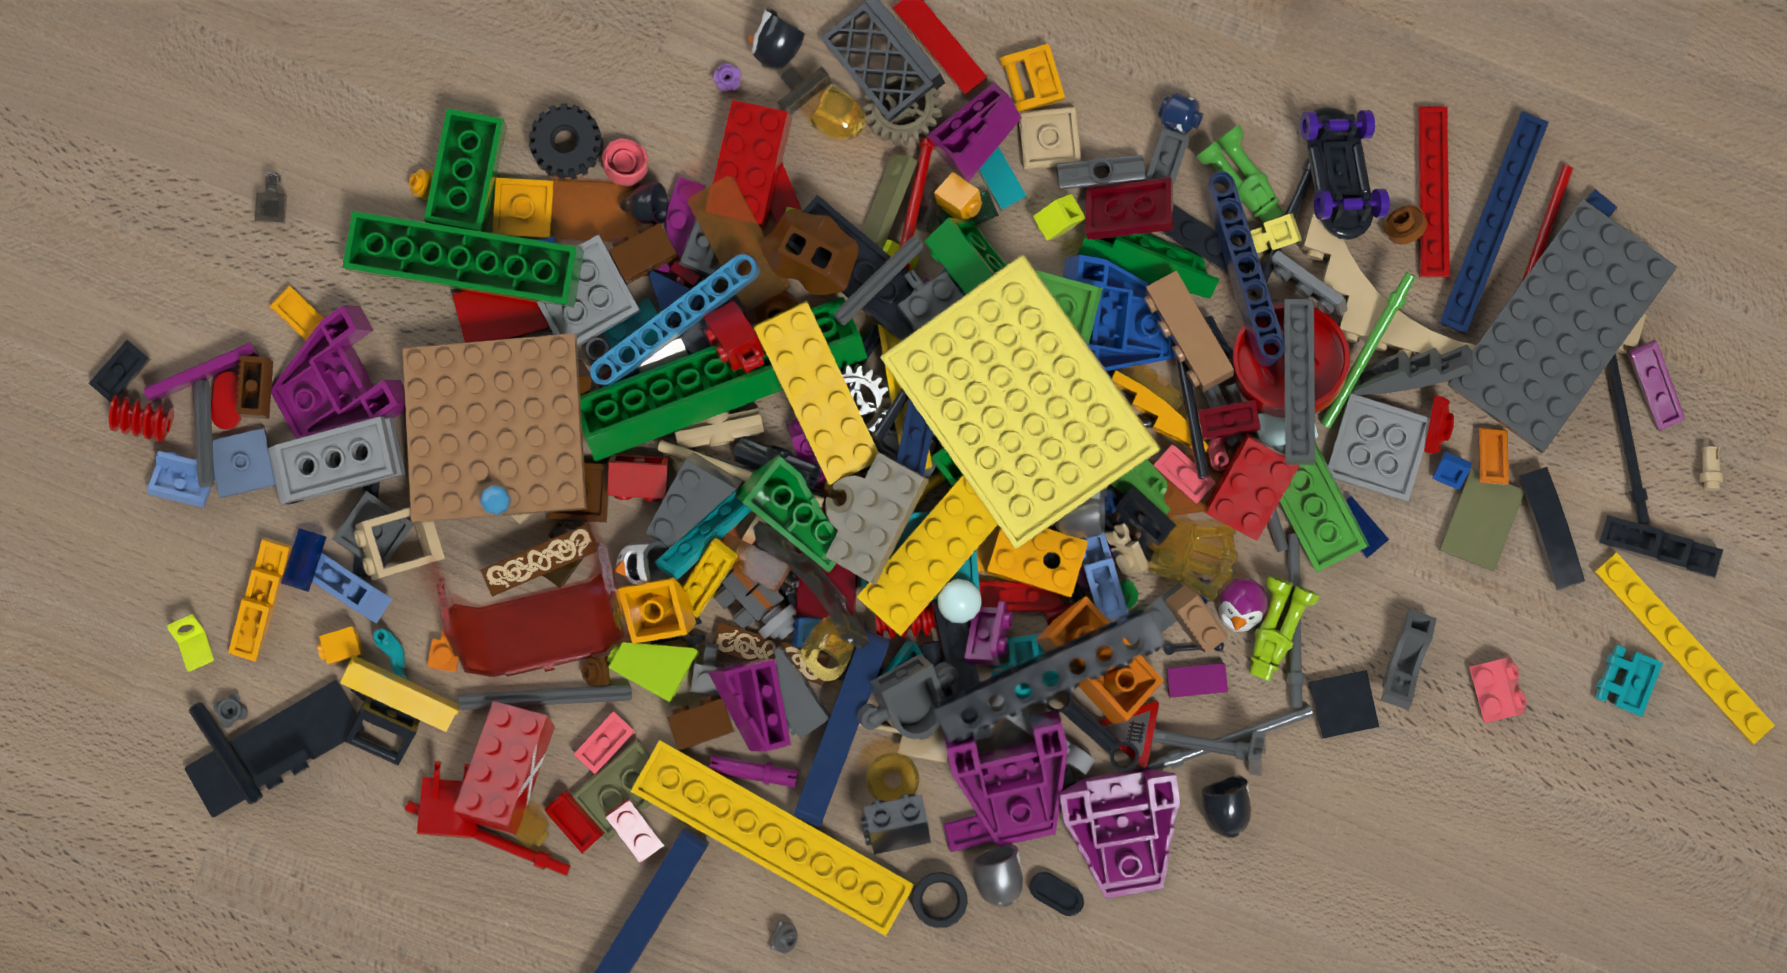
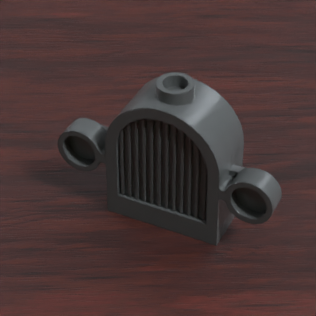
M919 654L870 681L879 706L876 707L873 704L863 705L858 710L857 720L868 730L876 729L883 721L887 720L900 734L907 738L927 739L941 725L934 712L933 703L945 698L942 689L952 687L957 682L958 671L948 662L939 663L934 668L926 658Z

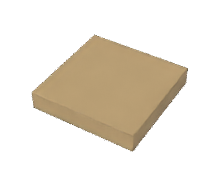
M1076 107L1019 112L1022 117L1019 121L1024 170L1054 168L1057 164L1082 162Z

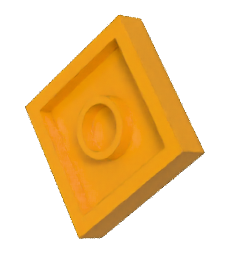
M496 178L492 233L519 238H550L554 181Z

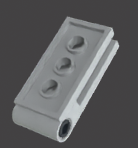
M377 417L280 443L268 448L280 506L298 504L406 475L393 418ZM366 449H368L367 457H365Z

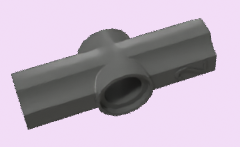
M1143 155L1109 159L1099 157L1091 161L1056 165L1059 190L1145 181ZM1102 166L1107 169L1108 176L1099 179L1094 175L1093 169Z

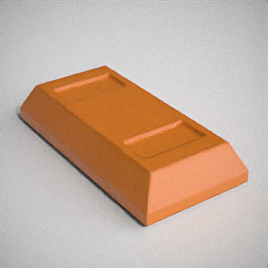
M1479 428L1480 483L1509 485L1508 430Z

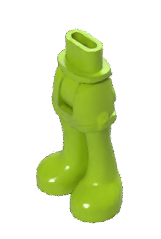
M1271 575L1268 576L1266 586L1272 594L1260 628H1257L1254 633L1256 639L1253 655L1250 657V660L1253 662L1249 670L1250 674L1267 681L1271 680L1274 670H1279V664L1287 651L1292 649L1294 644L1292 639L1303 612L1308 606L1316 605L1320 597L1316 592L1297 585L1294 589L1291 605L1282 628L1278 631L1275 629L1294 584Z

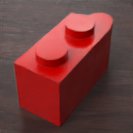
M735 301L703 316L707 328L703 330L711 345H717L715 349L722 363L728 362L733 371L742 368L745 374L758 366L764 365L762 357L765 354L759 337Z

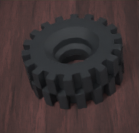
M561 104V107L555 108V105L549 107L548 112L542 111L539 114L540 118L538 121L534 120L532 132L529 131V147L538 166L545 170L548 175L552 177L554 175L558 176L562 180H565V177H570L571 180L577 179V175L582 174L584 176L588 173L590 167L594 168L597 165L596 160L602 154L601 146H603V140L597 122L585 109L583 111L576 105L568 107L567 104ZM571 131L576 135L577 144L573 150L562 152L555 147V137L559 132Z

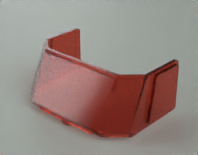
M597 542L602 572L588 583L479 608L455 604L444 578H440V583L436 584L444 634L454 657L458 656L464 672L488 677L502 675L509 677L539 669H544L545 672L555 670L554 666L592 657L593 654L605 652L625 636L621 619L624 618L614 566L607 545L603 546L602 542Z

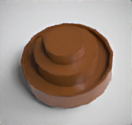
M1412 205L1402 206L1388 215L1384 223V230L1389 240L1399 245L1409 244L1417 240L1427 228V220L1423 211L1417 206Z
M781 289L769 290L758 299L756 305L757 319L760 323L797 306L798 301L788 291Z

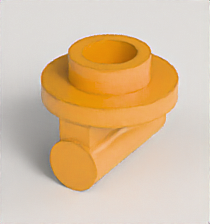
M419 169L411 175L409 189H411V194L414 197L428 201L434 171Z

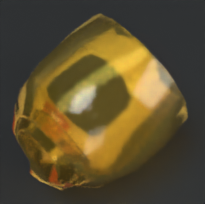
M833 84L823 93L821 104L809 124L818 132L831 139L848 141L864 132L866 116L861 106L853 97Z
M835 616L824 618L809 632L801 649V658L804 664L815 676L823 681L839 678L853 655L855 647L854 633L850 626L842 619ZM823 650L832 655L837 660L839 667L833 669L823 667L817 662L819 652Z

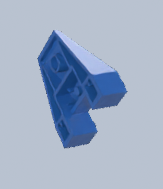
M1080 254L1065 258L1063 277L1103 288L1090 341L1087 345L1106 371L1175 358L1169 337L1165 338L1158 326V322L1161 321L1156 312L1151 313L1143 298L1146 297V287L1150 285L1149 283L1106 259Z

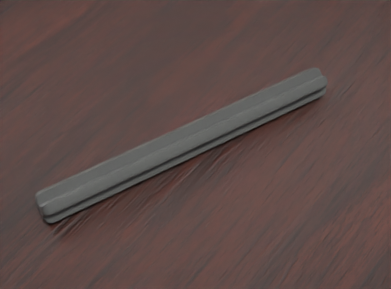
M630 685L466 693L458 695L459 709L466 710L491 708L493 701L514 707L628 701L632 699V687Z

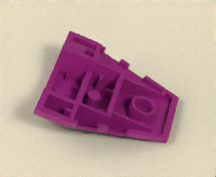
M1143 768L1084 778L1059 793L1064 823L1070 831L1080 853L1083 855L1105 899L1163 889L1170 856L1171 839L1175 830L1176 813L1180 805L1175 773Z

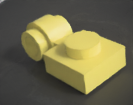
M1293 213L1263 223L1266 232H1263L1262 228L1250 231L1257 253L1268 250L1267 244L1269 242L1272 250H1277L1302 241Z

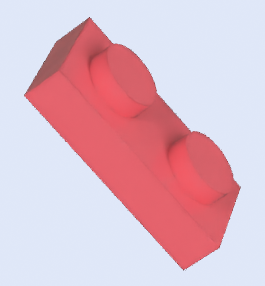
M1173 444L1153 465L1162 476L1195 505L1216 483L1211 477L1198 479L1195 463Z
M613 711L574 755L594 774H597L634 734L635 730Z

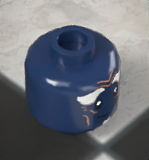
M1176 92L1170 97L1166 96L1164 98L1158 117L1161 118L1162 125L1165 128L1186 135L1193 128L1198 129L1203 119V113L1200 112V103L1196 99Z

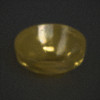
M896 752L885 753L877 757L870 764L866 775V784L870 794L877 801H894L906 794L915 795L919 786V773L916 765L909 757ZM895 770L900 773L902 781L898 787L889 788L885 785L884 775L888 771Z

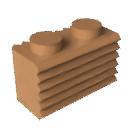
M1184 585L1166 599L1165 604L1171 610V613L1174 614V617L1183 627V630L1186 631L1192 642L1204 653H1209L1227 639V634L1205 602L1190 586Z

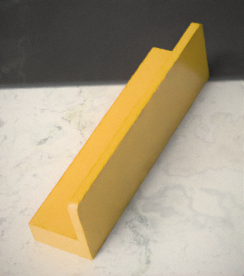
M355 655L352 656L340 680L341 684L444 732H447L455 714L458 715L459 713L458 703Z

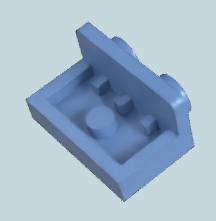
M157 451L155 456L156 467L147 487L148 494L204 508L212 487H199L197 459L181 457L174 452L165 453Z

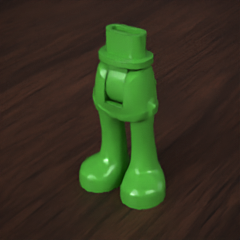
M1238 125L1196 157L1202 164L1212 166L1217 172L1224 171L1229 173L1235 181L1241 203L1253 212L1255 218L1259 216L1265 223L1278 218L1284 211L1277 203L1279 201L1278 197L1274 199L1275 194L1266 173H1261L1244 152L1241 146L1244 131ZM1222 150L1238 166L1247 178L1243 181L1225 159Z

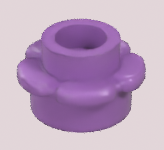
M729 63L720 65L719 69L713 74V80L721 91L735 90L741 83L740 70L736 66L732 67ZM726 75L730 76L729 80L725 79Z

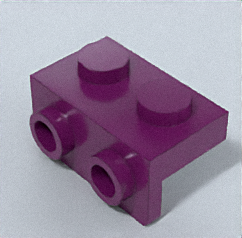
M999 601L998 608L981 607L974 619L971 620L965 652L967 664L1001 666L1002 656L1006 655L1008 651L1007 629H1011L1013 623V614L1008 610L1005 601Z

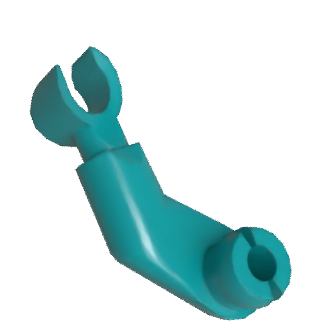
M384 628L377 629L373 635L374 643L390 658L391 670H393L394 674L408 680L404 676V669L406 667L403 646L389 630Z

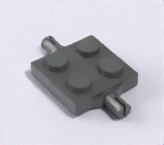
M913 269L904 277L914 291L910 297L898 304L897 307L916 332L962 299L963 295L946 272L933 281L923 283Z

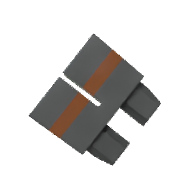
M747 558L722 582L724 586L714 597L724 610L734 600L737 599L743 608L732 618L742 629L748 627L754 621L759 623L765 615L785 600ZM755 587H757L749 596H747Z

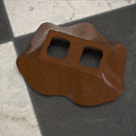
M798 209L788 210L773 231L761 242L762 253L773 272L781 278L798 280L806 291L814 295L844 291L848 286L858 256L856 240L844 233L832 218L825 215L807 214ZM793 233H797L806 239V244L800 255H795L786 249V245ZM818 247H823L832 253V257L825 269L812 263V258Z

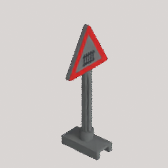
M1157 701L1141 706L1126 722L1113 724L1108 718L1098 721L1121 742L1127 741L1136 746L1139 752L1137 764L1143 769L1148 768L1152 744L1160 743L1236 756V759L1249 761L1251 775H1262L1261 758L1262 754L1266 753V737L1264 732L1253 731L1250 743L1238 742L1236 744L1156 730L1160 706ZM1126 745L1118 747L1130 759L1135 760V752L1131 747Z

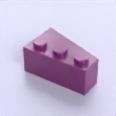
M993 83L927 136L941 159L969 183L1022 117L1009 95L996 83Z
M757 659L708 671L749 751L767 752L791 745L775 659Z

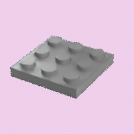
M600 235L577 246L584 251L574 308L537 302L554 335L576 334L577 347L641 312Z
M1350 393L1328 461V467L1335 480L1406 503L1409 502L1423 456L1430 418Z

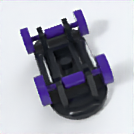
M1322 107L1313 111H1305L1300 118V134L1302 139L1306 141L1315 190L1314 213L1331 235L1344 240L1355 239L1367 231L1373 217H1386L1390 207L1389 195L1386 189H1374L1371 193L1361 139H1371L1373 137L1375 118L1371 110H1360L1355 122L1354 114L1348 115L1336 108Z

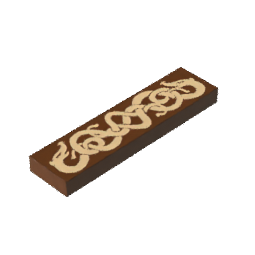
M589 523L481 569V573L491 596L494 597L598 552L600 548Z
M719 622L713 643L719 644V653L747 662L757 659H775L776 663L774 650L782 644L805 679L822 685L823 680L815 676L804 664V660L810 652L809 650L769 637L764 639L759 634ZM819 654L817 662L827 668L830 657Z

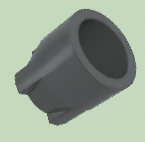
M600 337L592 338L586 344V353L594 362L601 357L594 355L593 350L595 347L601 346L604 348V353L601 356L610 351L608 343Z

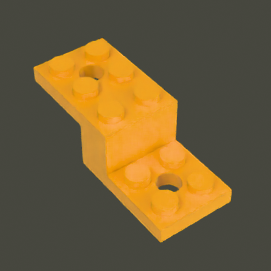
M997 525L977 548L978 571L1010 582L1016 580L1071 598L1089 541L1046 528L1015 549L1000 526ZM1051 552L1059 556L1060 564L1057 568L1049 569L1044 565L1043 558L1047 553Z

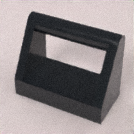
M366 695L345 742L398 766L417 733L420 720ZM363 720L404 738L398 752H394L357 735L356 733Z

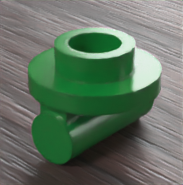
M1123 579L1119 583L1128 610L1137 603L1138 590L1134 582Z

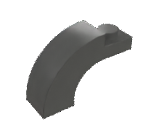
M1411 609L1408 610L1388 661L1382 683L1384 688L1381 701L1409 710L1413 702L1419 671L1433 638L1437 618Z

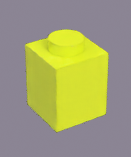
M1072 194L1056 199L1033 216L1040 232L1047 241L1064 235L1086 219Z

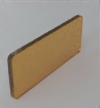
M732 176L722 178L688 199L692 212L722 266L734 257L742 254L751 256L758 261L760 265L759 276L737 293L745 309H753L790 287V281L776 275L763 255L761 242L766 237ZM748 260L741 262L738 267L741 276L749 275L752 270V265Z

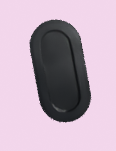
M1048 872L1037 873L1031 878L1029 890L1031 895L1038 901L1065 916L1077 915L1082 910L1084 897L1078 889Z

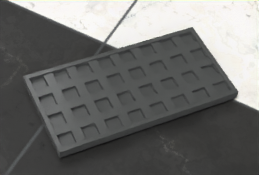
M1582 199L1472 350L1473 372L1451 379L1447 386L1540 453H1544L1674 273L1677 266Z

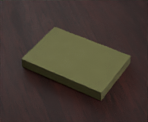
M1471 469L1465 480L1439 551L1492 572L1495 571L1523 498V489L1510 484L1480 483V472Z
M637 739L572 794L574 799L605 833L603 836L607 841L614 837L617 832L606 819L605 814L627 798L630 799L639 813L652 804L631 792L651 756Z

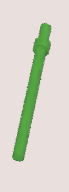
M1406 271L1397 289L1391 291L1386 300L1389 303L1350 369L1341 393L1331 403L1320 423L1331 428L1399 308L1402 309L1407 301L1405 296L1416 279V276Z

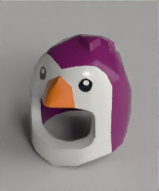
M1252 578L1235 579L1223 589L1219 596L1218 611L1220 619L1226 627L1234 632H1243L1254 628L1262 620L1268 608V598L1263 586Z

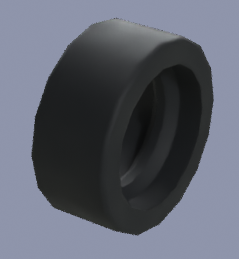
M944 872L931 873L923 877L915 886L912 895L913 909L918 918L926 925L935 928L949 927L957 923L965 914L968 904L967 892L962 882L953 875ZM942 882L954 889L957 895V904L951 914L938 918L926 912L922 898L928 886Z

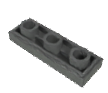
M1278 250L1272 256L1275 268L1273 270L1274 274L1283 282L1289 280L1295 284L1296 290L1305 298L1311 296L1317 300L1318 306L1328 314L1333 312L1338 316H1342L1348 310L1345 298L1285 254Z

